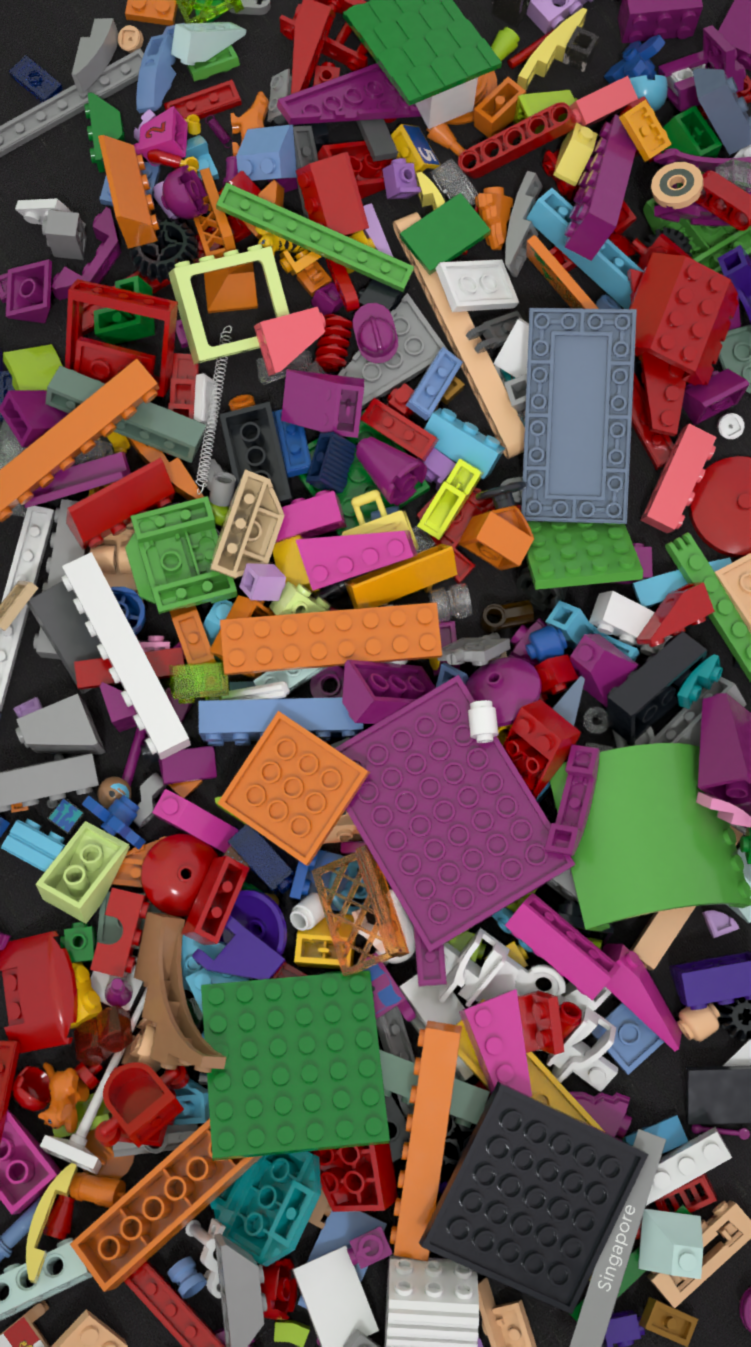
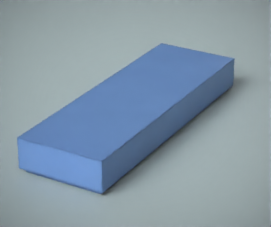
M442 347L409 398L406 406L424 420L430 418L463 361Z

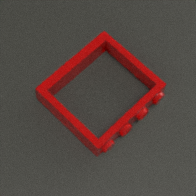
M77 279L68 289L65 368L74 370L77 339L82 336L83 303L164 320L160 377L153 375L154 380L159 386V390L156 391L158 393L157 396L164 397L171 385L178 302Z

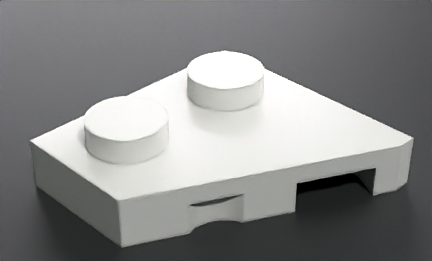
M59 199L18 200L15 208L27 222L42 225L44 219L47 220L48 210L72 212Z

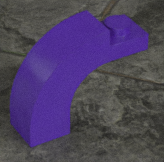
M739 245L717 259L723 275L731 279L751 322V258L742 246Z

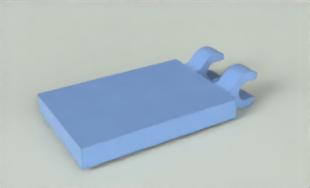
M331 1211L329 1217L325 1220V1226L321 1229L307 1262L342 1246H346L348 1249L351 1247L350 1240L380 1226L384 1232L387 1223L363 1211ZM356 1264L354 1267L361 1283L368 1266L361 1269L359 1264ZM301 1295L298 1300V1305L306 1308L303 1297Z

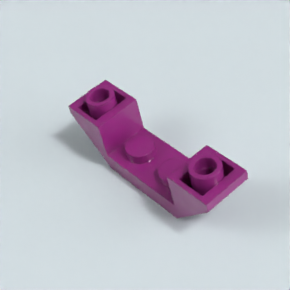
M105 207L102 213L97 214L92 226L96 238L104 243L99 245L93 261L86 264L82 276L67 267H64L60 273L54 276L51 288L55 298L59 300L68 298V289L77 279L100 284L121 254L111 210L108 207Z

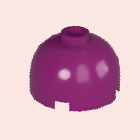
M188 165L169 173L162 187L163 195L161 200L163 206L181 219L196 218L207 213L209 208L208 203L204 205L203 197L207 196L203 183L194 170H187Z

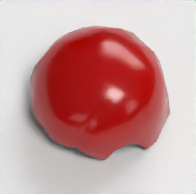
M27 1066L15 1078L12 1086L13 1096L22 1108L38 1111L44 1109L51 1102L48 1075L37 1067Z

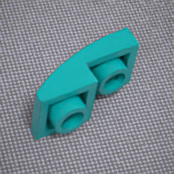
M713 654L689 675L677 694L679 706L690 709L693 701H698L702 688L710 690L713 683L719 681L723 668L720 667L718 655Z

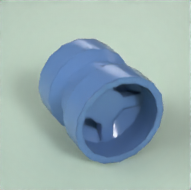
M190 1256L178 1261L167 1273L171 1281L179 1285L178 1292L182 1299L194 1296L207 1283L203 1274L197 1273L196 1263Z

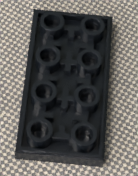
M751 1065L687 1067L686 1121L688 1125L751 1123Z

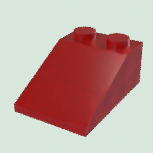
M365 141L323 145L318 152V160L348 152L361 199L385 189L382 169L391 165L393 159L373 162Z

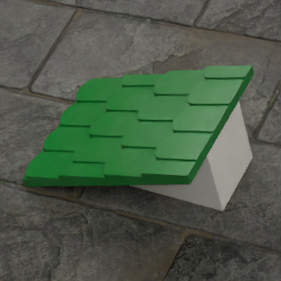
M370 0L364 4L354 5L343 12L345 21L408 106L416 104L428 129L473 111L478 77L501 68L502 62L487 41L480 36L472 23L465 18L453 0Z

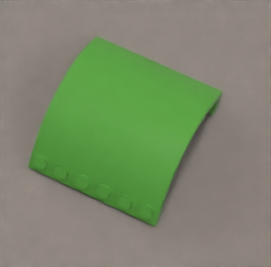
M654 743L600 752L597 780L588 820L574 856H571L576 864L571 867L585 930L603 931L610 928L609 923L676 908L714 904H728L729 907L736 908L751 906V888L744 877V863L738 855L735 845L737 839L730 827V823L717 818L718 810L709 809L696 803L698 792L705 793L698 788L699 746L682 743ZM567 762L562 764L550 780L557 813L568 775L565 771Z

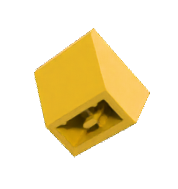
M329 913L312 929L298 930L294 959L297 966L337 970L351 969L354 963L356 941L353 915Z

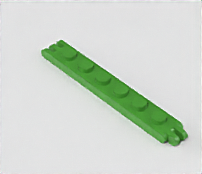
M687 532L682 535V538L674 539V543H667L665 548L687 583L704 582L715 611L708 616L751 682V634L715 575L714 570L690 533Z

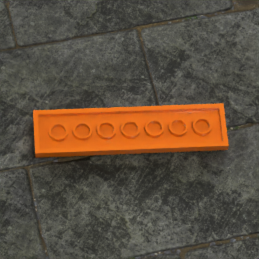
M437 602L220 620L224 675L345 666L347 660L393 662L442 657Z

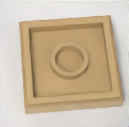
M18 581L0 604V630L6 631L36 592L38 587L32 582Z

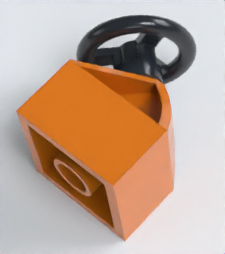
M521 481L477 493L475 496L477 501L492 498L495 510L473 516L458 544L499 570L520 566L534 537L523 514L514 506L515 502L512 493L525 489L527 484Z

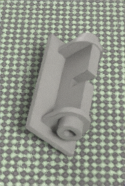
M289 68L272 77L268 104V122L274 120V117L283 116L277 108L278 99L291 95L292 76H290Z

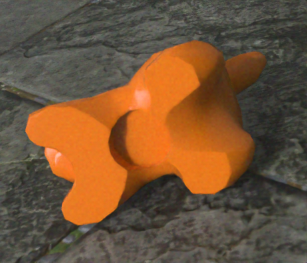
M45 1062L43 1068L50 1081L51 1102L47 1110L39 1113L38 1118L45 1120L44 1124L51 1126L53 1129H59L65 1125L68 1133H74L78 1123L75 1106L78 1102H86L88 1100L89 1088L82 1080H79V1076L73 1068L55 1072L54 1067Z

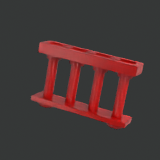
M314 0L332 7L335 13L339 12L341 14L354 5L366 3L364 0ZM281 15L280 32L286 38L294 40L295 17L290 19ZM346 22L335 40L327 37L322 54L346 65L352 71H357L368 67V57L365 56L368 50L362 42L356 51L344 46L352 32L351 27Z

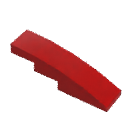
M174 353L168 409L194 419L196 375L199 374V363H193L191 354Z

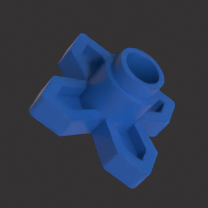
M660 35L649 38L643 44L640 40L630 43L622 53L624 59L612 66L604 78L609 85L625 76H628L630 79L647 75V79L652 80L656 75V71L654 70L655 65L649 58L660 51L665 41Z
M89 795L82 803L83 806L104 822L101 827L112 836L116 833L120 834L138 850L146 842L129 828L130 824L138 816L136 813L140 808L125 795H122L119 800L116 798L107 810Z

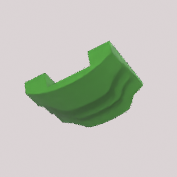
M677 183V189L681 188L684 184ZM654 198L647 201L643 208L646 219L654 234H656V230H663V228L667 227L682 232L690 240L689 244L692 245V250H690L692 259L721 275L723 272L717 259L718 257L739 245L742 246L748 255L751 254V226L747 230L740 231L732 226L691 225V220L680 218L678 223L654 216V206L659 205Z
M208 496L130 516L134 534L125 549L139 598L156 604L159 614L183 607L188 608L207 602L212 604L237 597V589L233 578L210 570L218 535Z

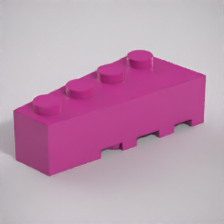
M409 530L296 539L312 591L418 556Z
M517 989L459 1011L491 1094L499 1081L532 1097Z

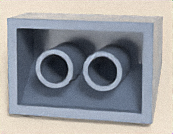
M697 68L693 70L698 100L729 155L751 145V116L749 117L746 112L749 109L744 97L738 98L736 94L738 88L733 77L728 78L724 70Z

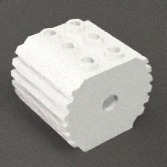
M389 1256L384 1347H477L479 1326L477 1272L449 1259L429 1258L428 1261L400 1256Z

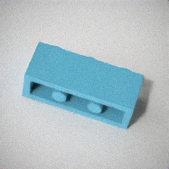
M439 408L433 412L424 430L439 439L434 448L456 463L459 459L465 460L484 472L481 477L482 479L487 478L492 473L505 450L500 445V441L492 436H485L478 432L479 429L472 423H464L457 419V415L449 409Z

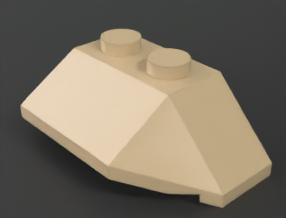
M244 470L215 546L210 570L236 579L243 576L247 563H269L285 516L270 479Z

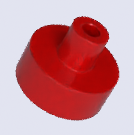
M97 1060L89 1067L80 1062L74 1068L81 1080L91 1090L100 1083L95 1075L103 1067Z

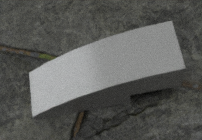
M113 18L94 19L90 37L80 38L72 71V77L79 93H84L98 79L111 61L117 48L119 33Z

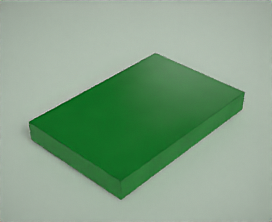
M459 193L402 231L400 239L427 273L431 275L436 271L435 268L440 262L452 261L489 236L491 229L466 198Z

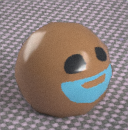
M120 777L106 778L99 785L97 791L99 802L107 809L116 798L119 800L122 795H125L131 800L132 796L130 785Z

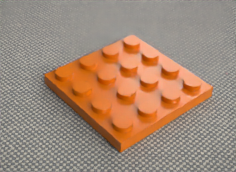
M278 711L217 804L300 862L309 866L370 772Z

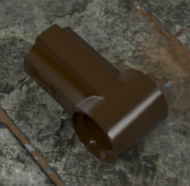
M529 600L505 605L491 604L484 609L480 618V626L485 632L491 634L501 629L533 624L534 611ZM487 615H496L499 623H490Z

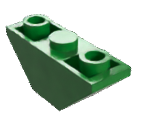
M91 92L87 93L89 103L84 104L86 118L91 119V125L87 126L89 141H93L94 148H90L92 164L97 163L99 173H102L106 170L98 136L105 135L125 142L124 127L120 111Z

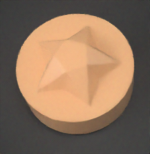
M131 25L125 26L118 34V44L123 50L132 53L142 47L143 35L136 27Z

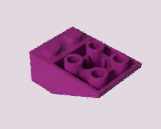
M287 369L281 421L324 433L335 432L340 436L358 438L364 394V379Z

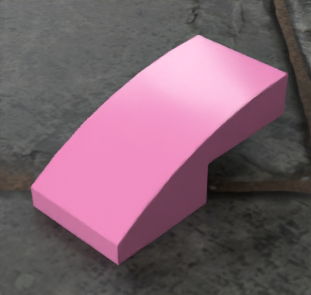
M698 792L696 803L709 809L718 810L717 818L730 824L751 827V816L742 809L710 794Z

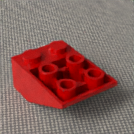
M542 700L520 708L503 744L505 751L535 799L569 757L571 746L576 744L581 734L577 728Z

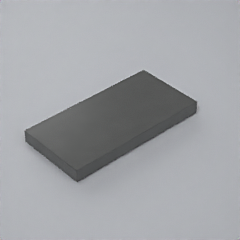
M63 581L31 598L27 605L77 685L74 662L102 658L97 649V645L101 643L97 636L91 637L85 622L89 620L85 612L79 614L73 602V599L77 598L74 591L68 592ZM92 688L81 689L80 692L84 694Z

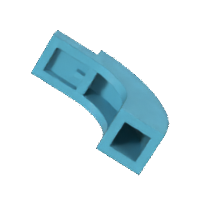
M560 600L545 621L547 625L553 626L555 629L559 628L562 631L567 646L575 650L584 634H600L634 662L640 654L637 648L599 632L593 624L589 623L581 609Z

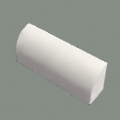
M416 974L402 984L399 989L416 1014V1018L411 1023L419 1033L420 1029L426 1028L427 1021L456 1025L462 1019L459 1011L465 1008L452 991L447 999L441 1003L439 1001L440 985L418 987V977ZM458 1057L455 1079L465 1081L474 1073Z

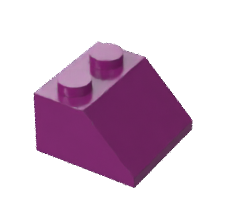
M729 369L720 373L718 370L714 371L708 385L694 386L689 384L685 387L682 407L695 426L738 404L750 384L745 378Z

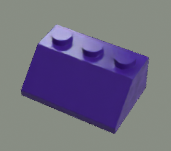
M749 951L669 966L680 1001L685 1006L690 1007L691 1010L707 1008V1003L718 1002V1005L731 1004L735 1002L734 998L745 997L746 1000H751V952Z

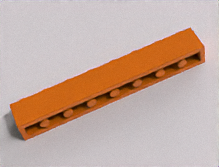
M138 359L124 368L0 470V522L9 518L13 514L12 509L19 503L24 505L34 496L33 492L37 488L48 486L55 479L53 475L59 470L65 471L75 463L74 458L80 453L86 454L96 446L95 441L102 435L107 437L117 428L115 425L119 421L130 419L137 412L136 408L141 403L145 402L147 404L158 395L156 392L159 390L158 383Z
M427 1021L426 1028L420 1029L418 1046L423 1047L422 1057H416L414 1075H419L418 1085H412L410 1103L415 1104L414 1113H408L406 1131L411 1132L410 1142H404L402 1159L407 1160L406 1170H400L398 1188H403L402 1198H396L394 1216H399L398 1226H392L390 1244L395 1245L394 1256L428 1261L430 1251L421 1247L419 1241L437 1205L462 1026Z

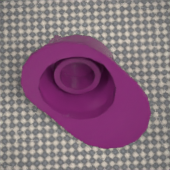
M367 303L361 306L353 318V329L359 351L367 361L384 363L396 354L398 348V336L390 311L381 304Z

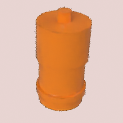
M77 1172L70 1185V1196L81 1202H92L106 1208L112 1207L126 1194V1184L123 1180L106 1176L99 1177L91 1175L89 1172Z

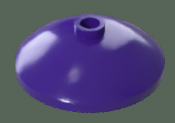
M240 891L230 915L282 956L287 941V928L279 906L272 898L260 891ZM224 928L219 941L228 944L235 935Z

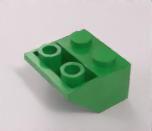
M696 106L674 116L663 127L671 145L661 151L662 154L667 149H678L680 152L694 156L717 158L722 144Z

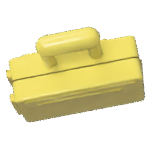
M372 490L352 498L351 505L355 511L359 526L344 531L342 536L409 530L416 551L419 547L405 511H396L387 515L378 490ZM376 501L381 517L365 523L360 506Z

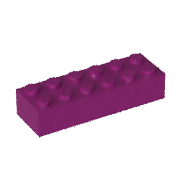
M616 114L610 123L605 122L599 133L600 138L595 143L594 150L584 168L585 172L578 183L581 188L574 198V202L577 204H575L569 215L572 221H570L564 233L567 236L564 247L590 261L593 260L617 227L636 152L635 144Z

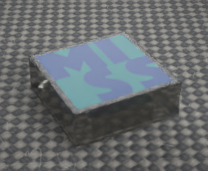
M63 798L47 819L70 835L86 813L66 798Z

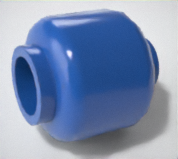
M550 625L531 632L528 637L529 644L525 645L530 659L536 658L539 663L549 658L564 655V649L567 648V642L562 631Z

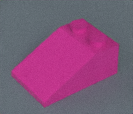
M7 1110L0 1144V1200L12 1215L20 1214L41 1196L61 1172V1169L51 1156L40 1147L38 1141L17 1118Z

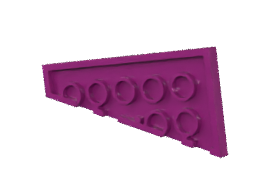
M377 63L278 99L277 108L289 125L421 117L416 104L408 106Z

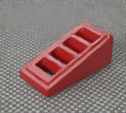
M704 1173L654 1202L659 1211L670 1212L664 1199L669 1198L675 1213L680 1208L675 1194L679 1193L686 1209L692 1213L717 1201V1195L707 1175ZM696 1184H701L706 1195L701 1197L695 1186ZM690 1188L695 1198L693 1202L690 1201L685 1191Z

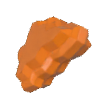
M488 187L483 189L484 193H479L475 197V203L479 208V216L491 229L490 235L485 238L486 243L492 250L498 251L501 250L506 240L507 223L510 219L513 199L504 195L503 187Z

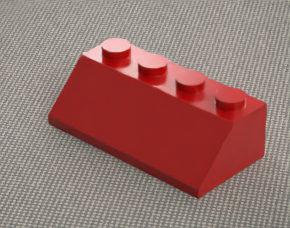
M161 457L67 508L66 524L82 550L87 547L92 549L104 542L103 538L110 534L116 536L127 529L126 526L132 523L130 516L167 507L172 504L175 491Z

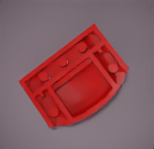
M56 931L9 941L5 949L0 950V971H2L9 1026L4 1027L9 1041L21 1043L19 1054L71 1044L73 1037L67 1038L71 1023H76L78 998L76 979L67 949H61L53 938L59 936Z

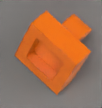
M317 261L297 274V280L311 297L315 295L316 290L332 282L330 276Z

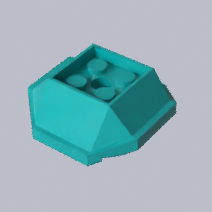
M310 1151L262 1156L210 1203L211 1209H214L215 1219L226 1227L222 1235L251 1254L257 1263L264 1266H269L294 1251L321 1195L322 1183L320 1179L319 1156Z

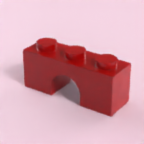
M112 888L105 915L117 918L122 923L123 934L120 940L114 944L108 945L97 942L90 970L127 978L128 973L132 974L136 962V957H132L134 948L140 945L143 930L140 929L142 918L146 919V914L150 909L147 896Z

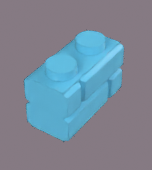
M27 818L25 823L20 820L15 822L1 849L45 872L66 845L62 844L65 840L63 837L51 831L47 836L39 831L41 828L39 824Z

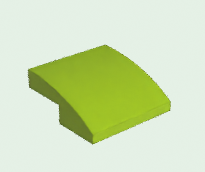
M52 344L3 352V362L12 375V386L15 390H47L59 366L63 367Z

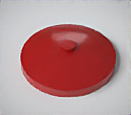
M736 456L719 460L705 469L702 480L696 483L693 488L695 496L689 505V515L696 533L710 548L726 556L742 558L751 553V457Z

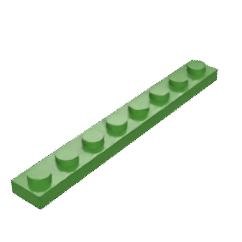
M227 182L217 201L216 209L401 292H404L413 272L414 266Z

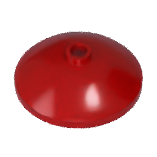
M175 834L158 841L146 854L141 867V884L150 903L163 913L180 917L189 916L213 858L218 857L215 850L204 841L188 834ZM182 869L189 871L190 876L188 879L181 877Z

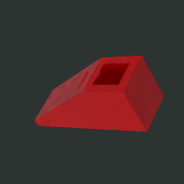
M704 582L688 583L669 593L637 637V644H649L650 647L658 646L665 642V637L669 635L676 636L682 631L685 632L686 626L690 624L697 625L706 621L705 616L715 611Z

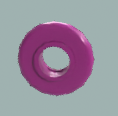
M339 666L327 667L311 678L310 691L313 698L343 697L344 669ZM328 678H334L338 683L337 689L332 693L325 692L323 689V684Z

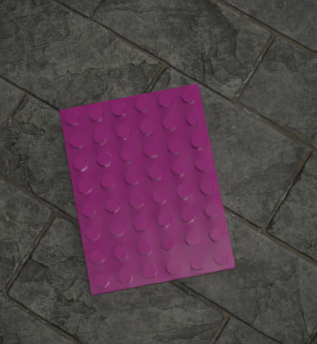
M459 675L335 748L370 772L346 808V811L429 952L434 951L576 865L569 855L545 851L551 824L497 736L493 737V741L488 743H477L476 739L470 737L468 710H470V703L475 702Z

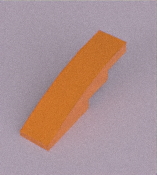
M127 437L130 444L146 464L161 457L173 488L179 495L189 501L204 497L202 493L197 494V489L199 488L178 457L169 462L162 451Z

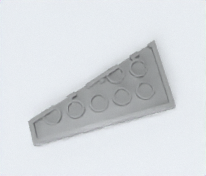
M408 293L402 298V302L397 308L391 311L398 336L396 354L384 363H372L367 361L358 350L352 357L351 362L338 374V376L364 379L362 409L369 406L373 398L377 400L382 398L395 388L400 387L426 371L438 351L442 347L446 348Z

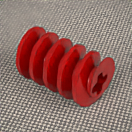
M327 314L324 315L326 323L325 333L320 336L317 342L318 348L315 352L316 358L313 364L322 371L337 372L339 370L338 367H343L347 363L343 357L348 356V351L344 348L350 346V342L346 339L352 336L349 329L353 328V322L342 316Z

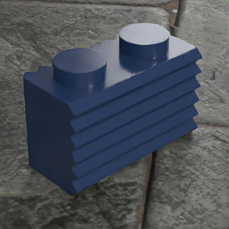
M335 432L320 433L306 483L317 487L321 491L330 490V492L342 493L348 482L347 473L350 471L349 468L355 458L354 449L357 447L356 444Z

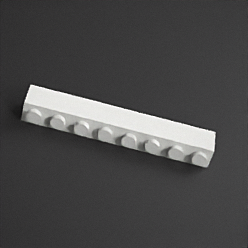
M92 552L63 565L62 568L65 575L61 579L68 592L74 591L77 598L73 599V602L79 614L85 612L89 620L85 622V625L91 637L97 636L101 644L97 645V649L103 660L109 659L112 668L108 670L115 684L121 682L125 690L121 692V695L127 707L133 705L137 713L133 716L140 731L146 730L149 738L145 742L152 755L157 753L162 760L190 746V740Z

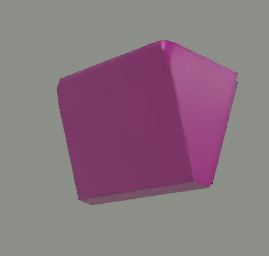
M213 746L182 749L162 760L159 757L158 760L163 785L217 777Z

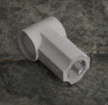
M211 459L209 461L211 464L207 465L210 469H205L209 471L206 474L209 477L205 478L208 482H204L210 491L209 501L217 506H229L234 494L236 477L224 472L215 459Z

